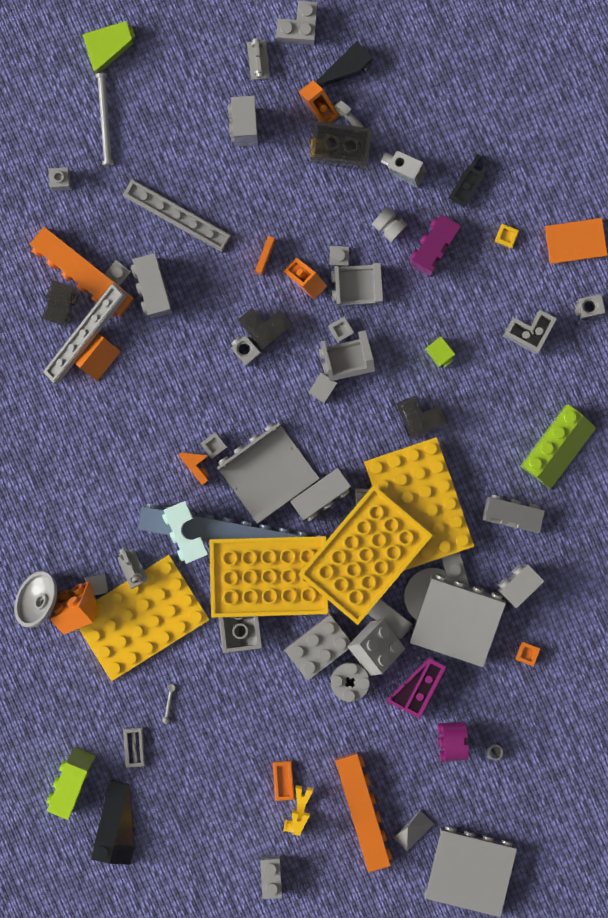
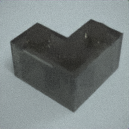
M52 280L46 295L48 302L42 319L66 328V325L70 324L73 318L72 308L77 306L80 298L78 291L74 287Z
M253 308L238 319L239 324L262 351L292 327V324L280 310L266 322L262 320Z
M415 395L396 403L410 439L447 424L440 406L422 413Z

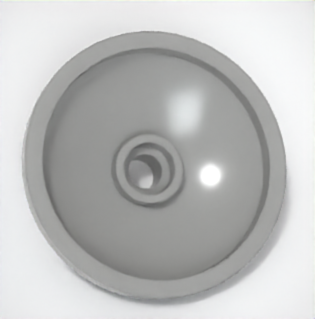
M43 571L36 572L29 576L20 587L14 606L15 617L20 625L27 628L37 627L52 613L57 601L58 592L56 581L49 573Z

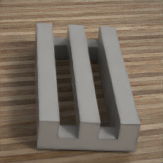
M143 727L124 728L126 768L145 766ZM135 732H139L140 763L137 762ZM128 733H131L133 763H130Z

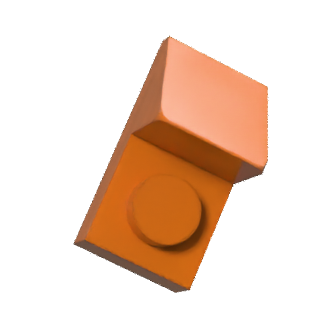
M190 453L179 454V457L202 485L206 484L209 481L206 478L209 474L203 467L198 468V465L209 456Z

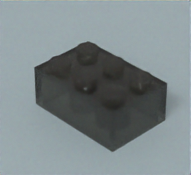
M315 121L309 163L366 171L372 129Z

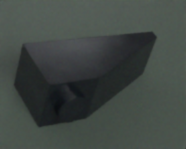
M356 41L316 83L320 87H324L357 76L362 71L365 73L373 65L371 63L373 57Z

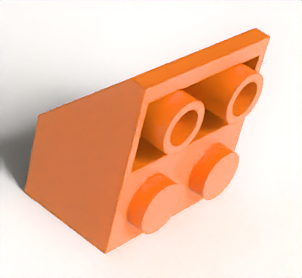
M90 581L77 584L75 587L59 593L50 620L63 635L93 623L98 608Z

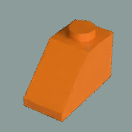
M314 80L298 92L324 128L339 117L325 91Z
M298 258L284 270L313 299L320 295L327 287L318 274Z

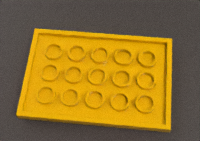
M437 437L364 462L371 485L378 488L433 535L404 571L474 547Z
M373 485L298 575L358 625L433 535Z
M326 536L209 539L211 617L328 614V599L298 575L326 542Z
M170 555L144 570L148 581L133 589L130 588L128 581L96 600L98 611L93 623L79 628L111 681L210 620Z

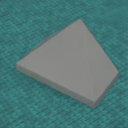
M419 810L393 838L408 851L434 823Z

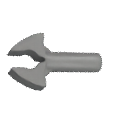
M338 101L334 105L337 113L340 116H344L357 131L363 129L364 126L350 112L352 109L343 101Z

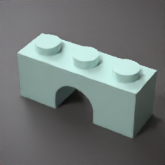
M183 501L164 509L165 514L162 517L166 526L170 525L172 529L170 536L173 543H178L180 550L177 553L181 562L185 560L187 564L208 555L201 537L190 540L183 535V525L193 519L187 502Z

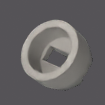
M491 745L487 749V756L491 760H499L503 756V749L499 745ZM491 749H493L496 757L493 756Z

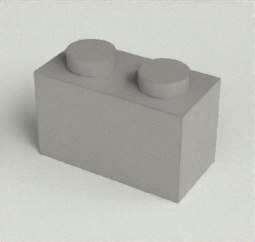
M280 855L261 856L262 898H282Z

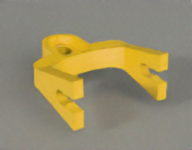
M296 785L297 811L292 810L293 821L285 819L283 832H291L297 836L301 835L310 817V813H305L304 811L314 788L307 787L305 794H302V786Z

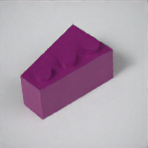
M443 214L439 218L435 216L430 224L432 230L429 234H424L420 241L422 244L420 249H415L410 257L412 260L410 265L429 277L461 227Z
M428 658L385 701L422 719L448 667L432 658Z

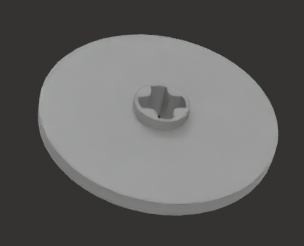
M438 568L423 569L414 574L408 581L404 591V603L408 613L416 621L428 591L431 576H436L437 574L446 576L444 570Z

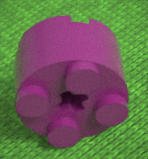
M465 722L437 723L438 735H441L437 737L438 748L442 749V751H439L440 762L468 760L469 748Z

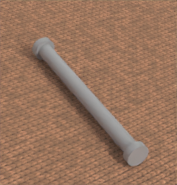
M97 73L95 75L96 79H98L104 154L102 165L111 166L114 165V160L111 159L105 80L107 73Z

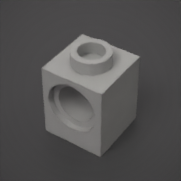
M68 167L48 168L49 184L52 191L72 190L71 175Z
M601 294L580 298L576 301L577 304L574 305L575 313L577 316H580V320L605 313ZM589 302L593 305L592 312L585 310V303Z
M239 336L231 343L233 345L231 350L246 367L261 354L246 336ZM248 345L250 347L249 353L241 354L239 352L240 346Z
M320 373L309 394L325 403L337 382L330 381L328 374Z

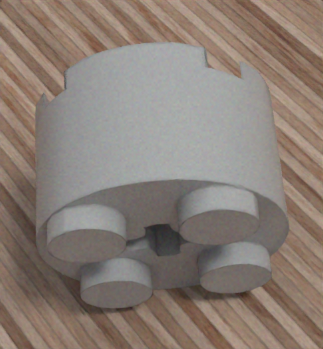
M343 662L332 672V690L343 701H357L369 689V676L363 666L358 663ZM347 677H349L350 679L354 678L353 686H351L350 684L345 685L347 683Z

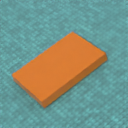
M602 218L545 226L550 264L608 256Z

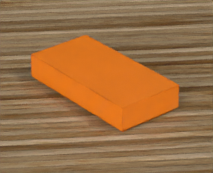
M267 237L255 269V274L262 276L275 244L274 237Z
M292 760L274 761L275 801L295 800Z

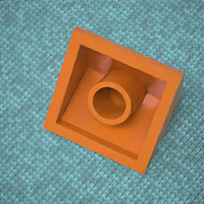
M97 334L74 364L98 381L121 351L100 334Z

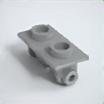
M259 38L252 40L253 42H247L251 80L270 78L266 40L260 41Z
M127 548L121 549L118 560L130 588L133 589L148 581L135 549L131 551L127 550Z

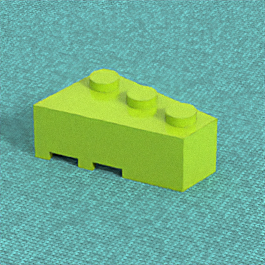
M74 747L67 761L63 760L59 771L62 773L60 777H56L53 787L56 789L54 793H50L46 803L49 804L47 812L69 820L96 755Z

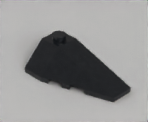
M110 780L91 860L108 864L130 865L135 847L129 784Z

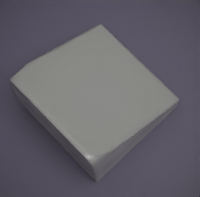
M105 574L85 578V582L90 581L92 584L94 595L109 593Z

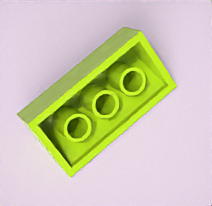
M569 404L565 405L520 467L551 489L596 427Z

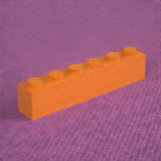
M45 227L40 230L29 244L33 247L31 251L39 258L43 255L48 259L46 263L54 270L58 267L63 271L61 275L69 282L72 279L77 282L76 287L84 294L87 291L92 294L91 299L96 303L110 285L114 283ZM121 287L119 288L127 297L113 313V317L116 315L122 317L135 301Z
M355 752L335 758L368 873L389 867V861L393 859L390 848L386 849L384 842L387 841L385 831H380L378 825L382 821L379 811L375 812L373 808L376 801L374 794H369L367 786L371 784L368 774H363L362 767H365L363 757L358 756V753Z

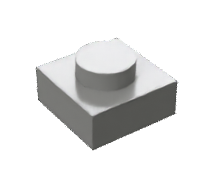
M330 246L329 266H349V247Z
M115 260L104 275L120 287L131 274V271Z
M345 316L328 326L337 343L354 334Z
M216 432L200 443L211 459L227 448Z

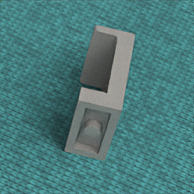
M381 263L362 266H334V271H331V282H335L336 290H332V300L336 301L337 306L378 304L383 302Z
M366 330L358 332L359 339L332 346H326L325 340L321 341L322 348L319 349L321 360L325 359V363H322L324 374L329 375L330 381L375 371Z

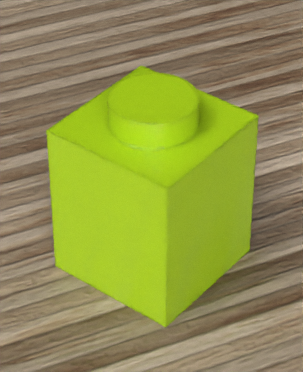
M439 337L425 349L438 367L442 365L446 367L454 361L452 357L455 353L442 337Z

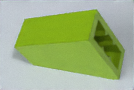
M127 21L83 34L95 74L102 72L134 44L132 40L135 37L132 26L128 27Z

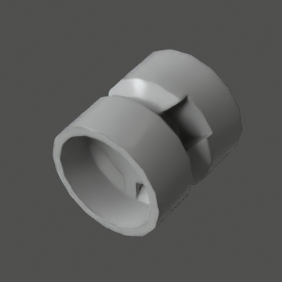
M388 206L375 219L372 226L379 232L383 231L384 237L392 243L408 224L401 217L396 218V213Z

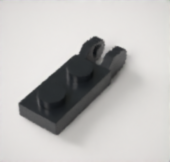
M479 154L476 155L471 165H468L448 198L463 208L466 207L491 163L487 160L482 166L481 171L476 170L474 167L480 160L481 156Z

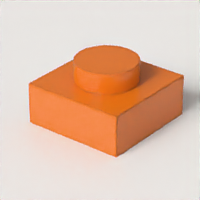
M521 642L515 660L534 667L540 648Z

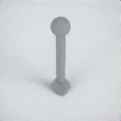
M170 684L168 686L169 695L165 717L162 719V722L164 724H168L170 722L169 712L173 691L176 689L175 685Z

